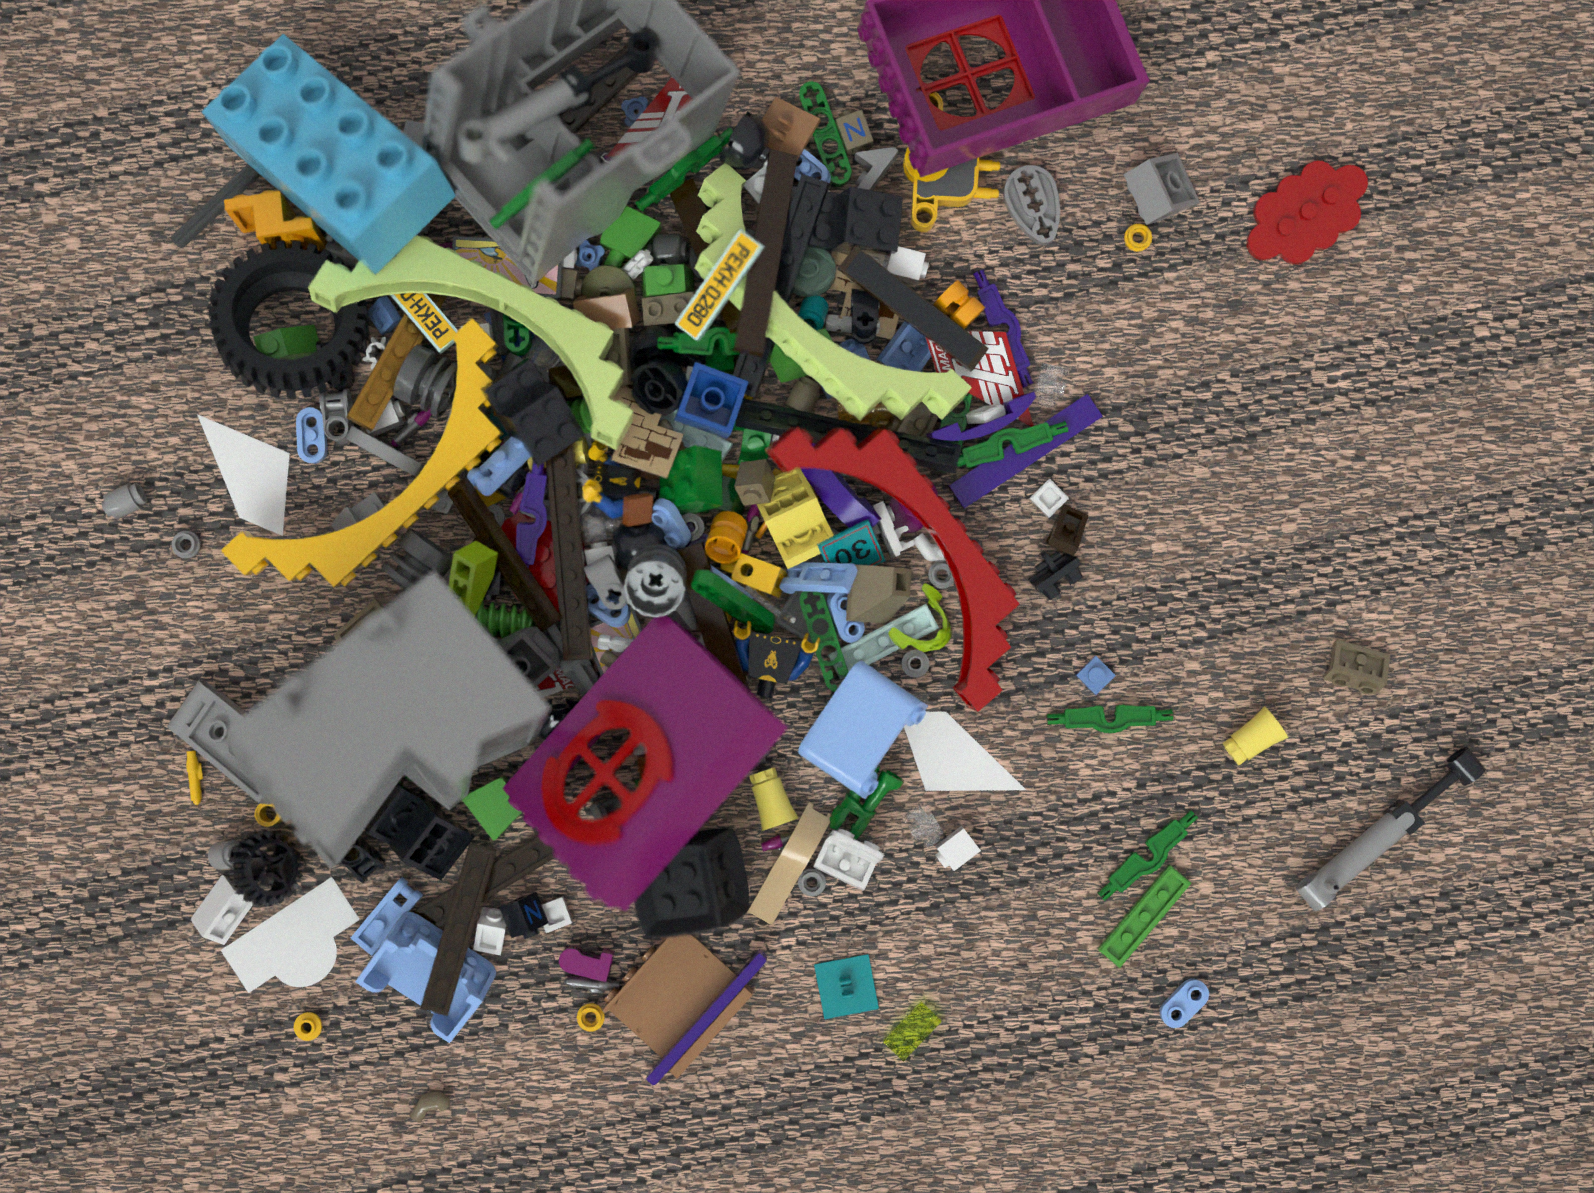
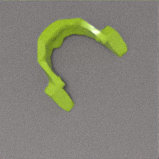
M924 583L922 590L929 600L927 604L941 615L943 628L938 631L934 639L921 641L913 639L897 628L892 627L888 632L889 637L901 649L911 645L922 652L940 650L951 638L952 630L949 618L939 605L942 595L934 587Z

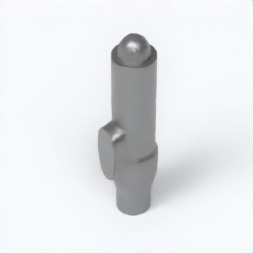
M570 976L564 980V983L569 987L586 988L592 993H604L607 990H612L614 987L617 990L619 989V981L610 979L603 982L587 977Z

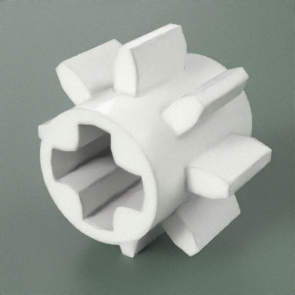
M371 337L372 343L367 346L366 356L362 360L372 362V370L378 361L375 355L379 353V348L384 350L389 341L388 338L383 337L381 343H379L376 338Z

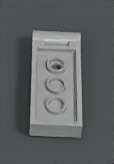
M198 680L167 725L168 729L183 739L255 801L271 805V800L266 801L258 792L252 777L248 779L238 768L233 754L228 747L229 745L226 743V740L229 739L226 729L247 713L226 695L218 692L214 686L203 680Z

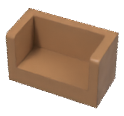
M633 288L625 290L622 294L587 298V295H581L573 301L575 310L580 311L586 318L594 322L606 324L611 330L630 328L640 321Z

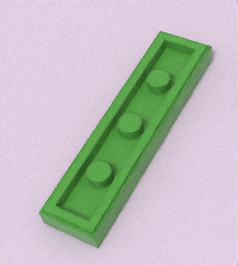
M1168 864L1097 949L1120 968L1191 885V882Z

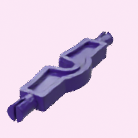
M984 269L980 270L979 273H974L973 276L980 288L977 291V296L986 307L984 314L988 326L991 328L1000 324L1008 326L1009 330L1006 335L1023 388L1034 384L1027 369L1030 366V362L1020 341L1021 328L1018 319L1005 307L996 285L989 284Z
M533 462L532 471L527 472L525 488L519 507L520 511L533 514L536 517L534 522H519L517 524L516 551L528 568L529 565L534 564L537 539L543 533L547 522V510L543 502L547 478L546 474L543 473L544 463L537 466Z

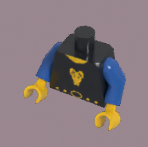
M595 440L588 451V455L592 460H600L601 462L597 463L595 479H588L582 487L584 500L592 502L591 517H610L612 519L623 517L625 496L649 493L653 495L654 504L657 487L640 486L641 472L624 468L616 461L611 460L612 456L605 454L608 446Z
M738 621L734 623L735 644L743 669L748 672V677L759 679L756 693L758 696L773 698L776 682L787 684L788 681L796 680L809 667L813 654L818 649L820 643L819 637L816 643L808 642L807 637L809 633L804 635L802 641L753 632L751 631L750 621L747 622V628L745 629L738 627Z

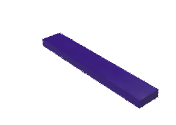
M1086 394L1045 421L1049 426L1065 421L1067 425L1061 428L1068 427V432L1053 436L1051 442L1032 448L1022 454H1016L1012 445H1009L1003 449L1004 458L1002 460L981 464L948 487L964 509L1103 416L1090 396Z
M759 949L648 1072L646 1080L651 1085H656L767 962V954Z

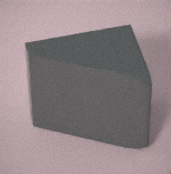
M616 795L591 805L590 809L594 819L597 820L618 811L622 807L623 802Z

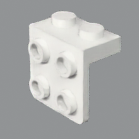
M839 829L838 832L833 830L826 837L813 867L864 891L875 865L883 859L884 854L879 852V846L871 842L864 841L862 844L854 840V835L846 830Z

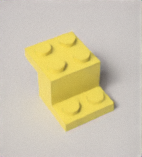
M795 468L790 473L782 472L774 476L775 482L770 503L757 504L787 569L821 554L817 544L834 536L801 468Z

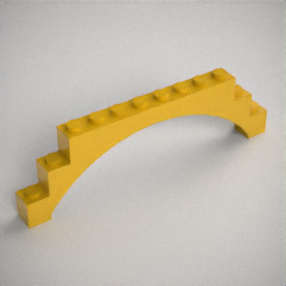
M473 318L451 337L457 345L458 364L456 391L451 414L444 434L432 457L413 482L397 498L378 512L361 522L332 533L302 539H270L255 537L249 531H241L221 552L244 576L252 575L253 573L258 575L269 565L266 562L269 560L288 581H295L296 579L302 581L313 571L310 567L313 565L333 587L340 586L341 584L346 587L357 577L354 572L363 565L365 568L378 557L375 553L382 546L388 548L399 538L396 535L403 527L409 529L418 521L419 517L417 514L424 507L429 510L440 500L437 496L445 488L447 491H450L460 481L458 476L465 469L469 472L481 462L479 457L486 450L491 453L502 443L499 438L504 433L481 410L484 406L487 409L491 407L481 388L493 380L479 366L481 362L486 364L497 354L495 349L499 345Z

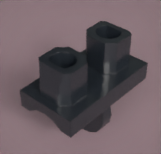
M1043 550L1039 553L1042 562L1035 566L1038 572L1028 580L1037 591L1042 592L1049 600H1052L1061 592L1056 584L1058 580L1064 577L1067 583L1071 585L1083 578L1078 567L1081 565L1078 557L1067 553L1061 555L1056 551L1049 556Z

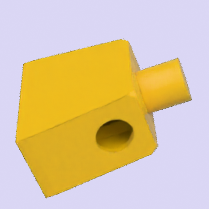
M742 553L737 561L730 564H721L720 567L721 570L732 574L731 580L780 598L782 593L779 587L784 577H787L786 570ZM753 568V573L748 576V570Z

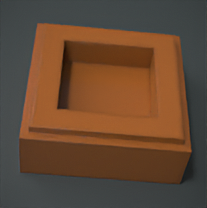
M642 493L625 496L622 523L629 527L652 522L653 495Z

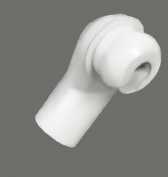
M923 533L913 539L914 545L926 560L935 562L946 561L937 544H931Z

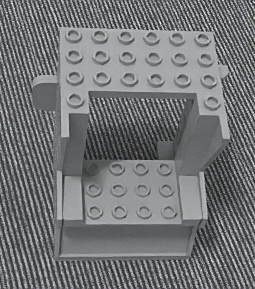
M537 0L503 24L498 19L493 20L490 17L487 6L482 4L462 19L463 29L473 44L432 71L422 150L436 160L456 194L455 198L525 276L535 284L586 239L600 235L622 214L631 195L637 188L672 168L682 157L698 149L713 137L740 71L737 69L736 64L719 50L716 42L699 28L696 20L679 6L677 0ZM480 21L485 26L482 30L476 25ZM623 23L632 33L646 32L651 34L656 40L655 58L692 98L690 103L669 118L667 117L659 128L637 144L634 143L623 152L618 153L615 158L604 166H601L596 156L588 153L579 164L555 184L550 185L543 179L535 185L531 203L515 217L507 220L497 230L494 229L489 220L498 214L503 206L517 196L535 178L553 166L569 151L576 149L581 144V141L574 133H570L566 129L562 120L556 114L502 143L512 157V161L509 164H505L492 150H489V155L485 160L469 162L460 154V126L469 120L481 121L536 92L534 91L535 88L621 29Z
M433 571L378 614H371L362 621L361 627L298 675H291L283 681L281 688L226 729L229 737L226 743L229 745L228 747L233 754L238 768L248 779L252 777L254 785L266 801L271 800L274 811L284 823L290 820L297 828L293 831L297 839L303 845L308 842L327 866L332 869L341 862L403 776H407L447 810H450L468 795L472 772L476 768L525 748L537 739L550 707Z

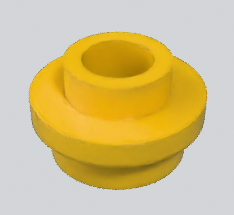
M1144 224L1131 225L1124 234L1125 245L1135 252L1144 251L1152 242L1150 229ZM1140 234L1142 236V242H1135L1133 240V235Z
M595 1003L584 1004L577 1013L578 1025L585 1031L592 1032L598 1030L605 1020L603 1009ZM593 1012L596 1015V1020L588 1021L586 1014Z
M305 1012L299 1015L294 1022L295 1034L304 1041H311L317 1038L323 1027L320 1017L312 1012ZM305 1022L311 1025L312 1029L310 1032L304 1030L303 1024Z

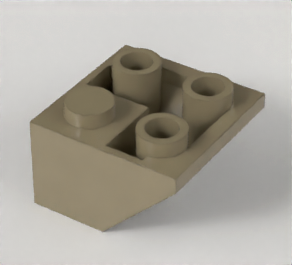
M855 565L858 572L847 597L846 621L887 624L910 597L912 569Z

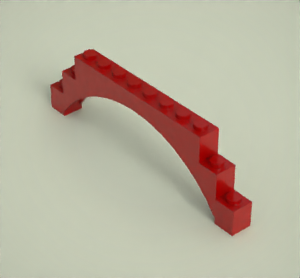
M790 428L765 449L782 472L790 473L795 468H818L856 477L874 485L896 499L930 533L952 573L962 612V663L958 683L952 688L968 708L979 712L1003 691L997 683L1000 681L999 677L988 667L1011 648L1006 641L1008 638L1007 634L997 624L1020 605L1015 598L1017 595L1015 590L1008 583L1002 582L998 576L1000 574L998 568L991 561H986L982 555L984 552L982 547L975 540L969 539L965 533L967 531L965 525L958 518H953L949 512V504L941 496H936L932 490L934 487L927 476L924 474L920 475L916 470L915 466L917 464L909 453H903L898 446L900 443L899 439L891 430L876 429L857 446L854 445L857 443L855 437L847 429L834 428L814 446L811 445L813 439L804 429Z

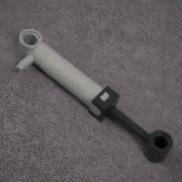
M635 32L628 38L625 55L597 70L584 75L574 64L559 72L557 81L481 121L469 120L464 122L459 128L461 156L469 162H481L488 157L489 150H492L505 164H509L512 161V157L502 143L570 107L576 111L591 103L592 85L627 66L637 73L649 72L655 63L656 40L649 33Z
M1468 747L1460 748L1446 759L1445 765L1449 768V773L1412 804L1398 799L1384 811L1386 814L1317 872L1307 875L1297 884L1295 889L1313 911H1318L1327 906L1340 889L1406 834L1412 835L1424 825L1425 822L1418 813L1458 780L1463 786H1466L1484 774L1485 767Z

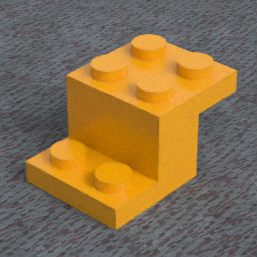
M266 190L261 194L250 196L241 194L224 200L225 211L242 233L256 231L257 239L261 244L268 243L270 250L277 249L276 241H285L286 248H292L293 241H301L303 250H307L309 243L317 245L318 252H322L326 247L327 241L313 219L303 216L296 217V213L281 191Z

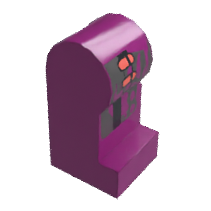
M570 945L562 951L559 957V965L565 972L606 982L615 951L604 948L601 955L585 952L578 945Z

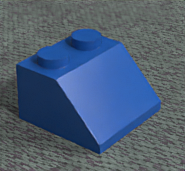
M695 362L674 420L727 439L731 435L749 381Z

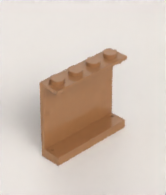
M693 935L660 938L663 940L656 949L651 946L641 957L644 961L638 969L632 967L622 978L625 982L619 990L614 987L603 999L606 1005L602 1011L606 1013L609 1010L661 1058L736 976L727 965ZM746 984L670 1068L669 1072L678 1078L753 995V989Z

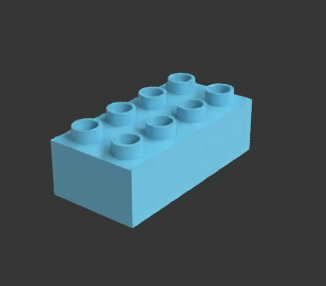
M284 34L270 47L266 48L229 86L225 87L201 111L232 151L278 191H281L286 198L309 218L311 217L317 225L375 275L456 196L436 160Z

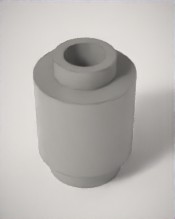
M128 483L104 494V501L101 502L107 516L120 519L141 509L143 504L147 503V497L138 483L132 485Z
M231 840L213 844L208 852V860L211 866L218 870L233 869V864L228 860L236 857L232 849L239 847V842Z

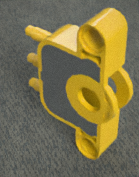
M936 92L930 94V101L943 111L941 96ZM909 148L906 149L903 168L907 179L913 183L911 225L916 231L923 233L933 228L937 218L938 206L961 207L969 204L973 198L990 199L999 197L998 189L978 187L979 171L1000 170V162L976 158L920 177L918 170H914L909 160L910 150ZM920 212H927L931 217V221L921 223L916 215Z

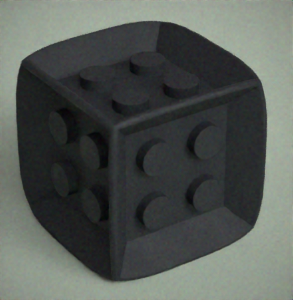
M717 828L697 831L634 901L638 922L645 937L666 938L704 933L729 926L748 912L749 887L741 846L733 829Z

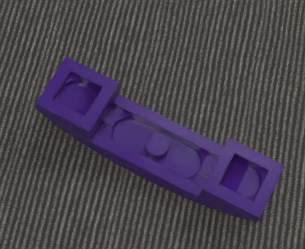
M1035 392L1026 393L1002 403L1006 415L979 424L962 432L958 423H952L927 433V438L948 442L974 439L993 433L1010 424L1025 412L1036 398Z
M801 468L804 476L818 496L847 527L851 528L868 519L873 528L882 519L865 497L859 499L839 472L818 468Z

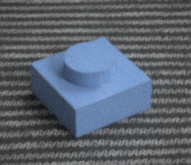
M387 296L378 298L368 310V316L381 335L391 332L401 320L397 309Z
M1094 656L1075 676L1094 695H1097L1116 675L1097 656Z

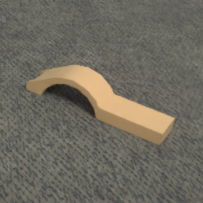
M810 801L748 909L749 913L773 925L830 823L831 813L828 812L826 816L812 809L814 804Z

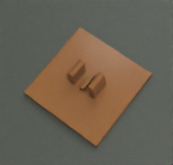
M775 97L762 119L769 129L770 139L768 147L773 150L797 155L798 160L821 119Z

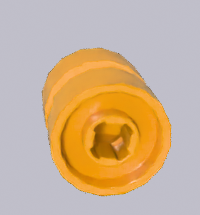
M959 280L955 281L933 304V306L946 316H949L950 319L963 329L968 327L986 308L975 296H968L969 290Z
M723 511L716 514L705 543V552L710 559L721 564H730L737 561L747 534L748 525L746 520L736 512Z

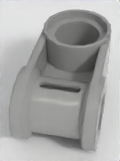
M344 389L343 392L327 394L324 392L319 394L325 435L339 444L348 443L349 440L345 436L351 426H354V422L346 418L353 406L350 389ZM343 423L345 426L344 433L341 436H335V426Z
M609 554L584 567L589 581L607 608L621 609L627 605L628 601L625 597L624 583L616 564ZM611 590L621 592L622 596L618 598L620 603L617 604L615 601H609V597L612 596Z

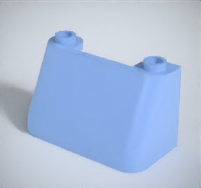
M859 661L851 668L802 740L798 753L841 784L866 799L878 786V775L874 770L905 724L907 726L917 725L924 719L925 710L928 705L865 662Z
M404 912L365 966L356 983L366 990L375 993L381 992L388 984L421 1005L443 930L414 912ZM468 948L448 1016L433 1013L434 1015L430 1021L433 1032L449 1043L482 1003L496 976L493 964L470 948Z

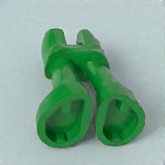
M878 765L874 772L878 773L881 767ZM883 768L877 779L878 786L876 790L867 797L863 805L859 802L861 796L852 790L846 793L841 804L834 808L829 818L830 828L838 831L845 822L846 816L850 813L857 817L849 831L854 835L853 839L857 840L865 831L871 819L874 818V815L877 813L875 809L889 791L898 790L903 785L904 780Z

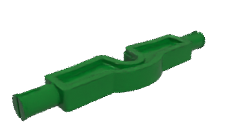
M727 128L718 137L714 135L698 149L682 157L669 172L649 187V192L636 201V206L641 211H644L653 202L657 204L668 194L684 183L688 171L697 173L722 152L723 146L730 141L729 138L733 130Z
M587 138L576 149L569 151L503 206L501 211L489 220L493 228L497 230L507 220L515 217L531 203L536 184L543 179L550 185L555 184L579 164L583 157L596 148L591 139Z
M710 326L700 341L695 340L686 332H675L674 337L658 338L659 342H663L658 343L659 349H673L676 353H693L708 356L712 354L715 340L718 338L722 355L740 354L733 351L736 333L730 334L728 328Z
M1063 421L1049 426L1045 422L1023 430L1017 428L1000 430L993 434L986 442L962 449L957 467L965 465L966 468H971L1002 460L1004 458L1003 441H1009L1015 453L1022 454L1032 448L1051 442L1053 436L1068 432V427L1061 428L1067 424Z
M1101 705L1064 709V713H1047L1046 716L1047 718H1058L1057 720H1047V725L1064 724L1065 728H1093L1103 733H1117L1129 726L1156 725V721H1173V716H1162L1163 714H1173V710H1155V706L1116 705L1112 722L1105 720L1104 708Z
M1189 810L1179 821L1172 819L1166 826L1145 841V845L1152 852V858L1146 861L1137 852H1132L1108 876L1110 882L1097 894L1106 901L1117 890L1121 893L1124 892L1140 876L1148 875L1158 870L1166 861L1168 852L1188 835L1185 829L1195 822L1198 817Z

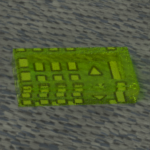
M920 1001L883 1040V1043L904 1062L942 1020L926 1004Z

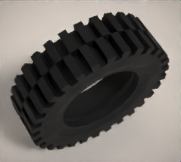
M276 241L277 249L270 250L268 243L260 245L262 253L256 255L253 248L247 250L248 260L243 261L240 256L232 260L235 270L233 271L226 266L222 271L225 281L217 278L214 283L216 293L211 292L210 294L211 306H208V315L210 318V329L219 355H221L225 366H229L231 374L236 379L240 376L242 383L249 388L254 383L256 392L261 394L265 393L267 387L270 390L271 396L280 398L281 391H286L288 399H296V391L301 390L304 398L312 397L310 389L315 387L318 388L320 394L327 391V382L330 381L334 387L341 383L340 373L348 378L353 373L351 363L358 367L361 362L360 353L365 354L366 340H369L370 334L366 299L343 306L337 313L330 310L335 322L334 333L330 342L317 352L295 359H279L262 354L253 344L249 333L250 320L258 305L266 298L279 292L302 291L310 294L309 286L326 260L335 265L337 263L344 265V261L338 256L332 260L331 252L325 248L319 255L317 245L309 243L307 250L302 249L301 241H293L292 248H286L285 241Z

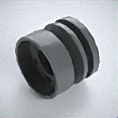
M418 344L409 352L403 362L394 385L393 394L394 397L411 405L417 403L421 398L420 409L426 412L430 410L432 415L440 418L454 400L458 364L457 362L451 364V360L444 357L436 365L437 353Z
M409 528L398 542L407 552L406 555L402 556L395 552H391L389 555L398 566L388 561H385L381 566L393 582L408 591L433 571L444 576L452 567L453 557L419 532Z
M661 544L648 545L636 552L630 560L624 585L626 600L634 610L650 617L666 616L676 610L683 599L687 576L686 564L681 555L671 547Z

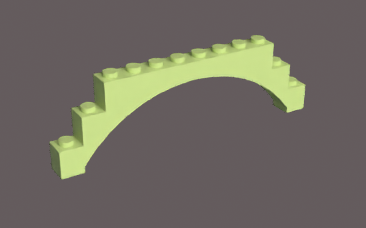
M726 163L704 179L698 193L702 201L712 208L703 215L696 231L706 243L710 244L701 253L695 269L703 279L707 278L740 229L746 232L741 207V191L746 180ZM747 273L728 299L739 310H741ZM774 289L766 337L771 338L787 356L791 357L803 368L807 375L812 376L823 386L829 395L835 397L845 407L846 411L854 415L859 421L880 402L886 406L889 412L895 414L902 421L921 401L932 413L943 420L972 388L952 369L947 373H924L885 366L862 358L836 345L810 327L794 313Z
M416 235L376 275L360 261L351 273L344 265L338 263L335 265L326 260L309 286L311 300L336 313L341 307L364 299L403 293H429L453 296L477 302L500 311L526 326L540 337L570 370L583 393L593 423L591 438L617 450L632 424L633 410L624 402L613 401L623 382V370L611 361H603L613 344L614 331L602 322H594L586 318L578 310H569L561 306L558 301L551 297L545 298L535 293L533 289L526 285H518L510 281L502 273H494L485 269L481 263L475 260L469 261L459 256L453 249H444L434 244L426 236Z

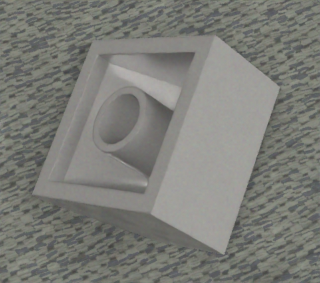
M1178 153L1148 159L1123 174L1127 181V188L1137 203L1139 215L1146 225L1162 221L1200 203Z

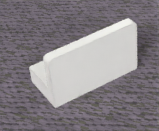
M224 875L219 878L191 918L192 923L202 937L225 945L252 907V902L243 901V895L235 894L237 888L229 884L231 882L230 879Z

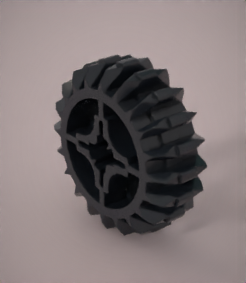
M267 830L250 833L247 835V838H242L238 841L240 846L232 849L236 857L228 860L233 864V869L227 871V873L234 875V879L229 884L238 885L235 894L243 895V901L252 902L254 906L263 905L265 907L284 902V898L292 896L291 889L299 887L295 879L303 876L298 872V868L304 865L301 862H297V857L301 853L293 851L296 843L288 842V836L279 835L277 831L269 832ZM260 847H268L274 853L268 855L266 852H262ZM264 882L269 884L271 889L268 891L264 890L257 884Z

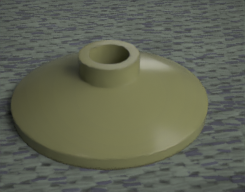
M601 265L592 269L584 278L582 295H587V298L603 296L602 292L604 291L608 292L609 295L622 294L625 290L633 288L636 297V288L631 277L621 268L613 265Z

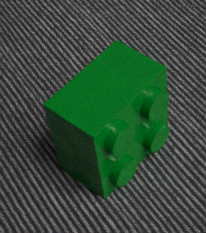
M698 445L677 451L668 477L660 476L659 498L672 502L677 507L681 516L688 513L696 514L723 506L722 451Z

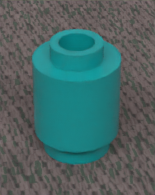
M821 296L805 297L797 316L814 330H820L823 328L829 311V305Z

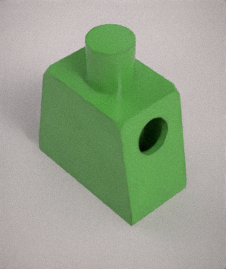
M625 206L620 217L602 232L600 244L603 248L610 251L604 265H613L621 268L625 259L630 260L640 250L648 249V244L653 243L655 236L662 230L661 222Z
M684 264L644 267L641 273L642 298L695 292L693 271Z
M506 775L469 793L463 799V802L493 841L500 837L522 813V811L513 808L507 801L509 796L502 789L509 781Z

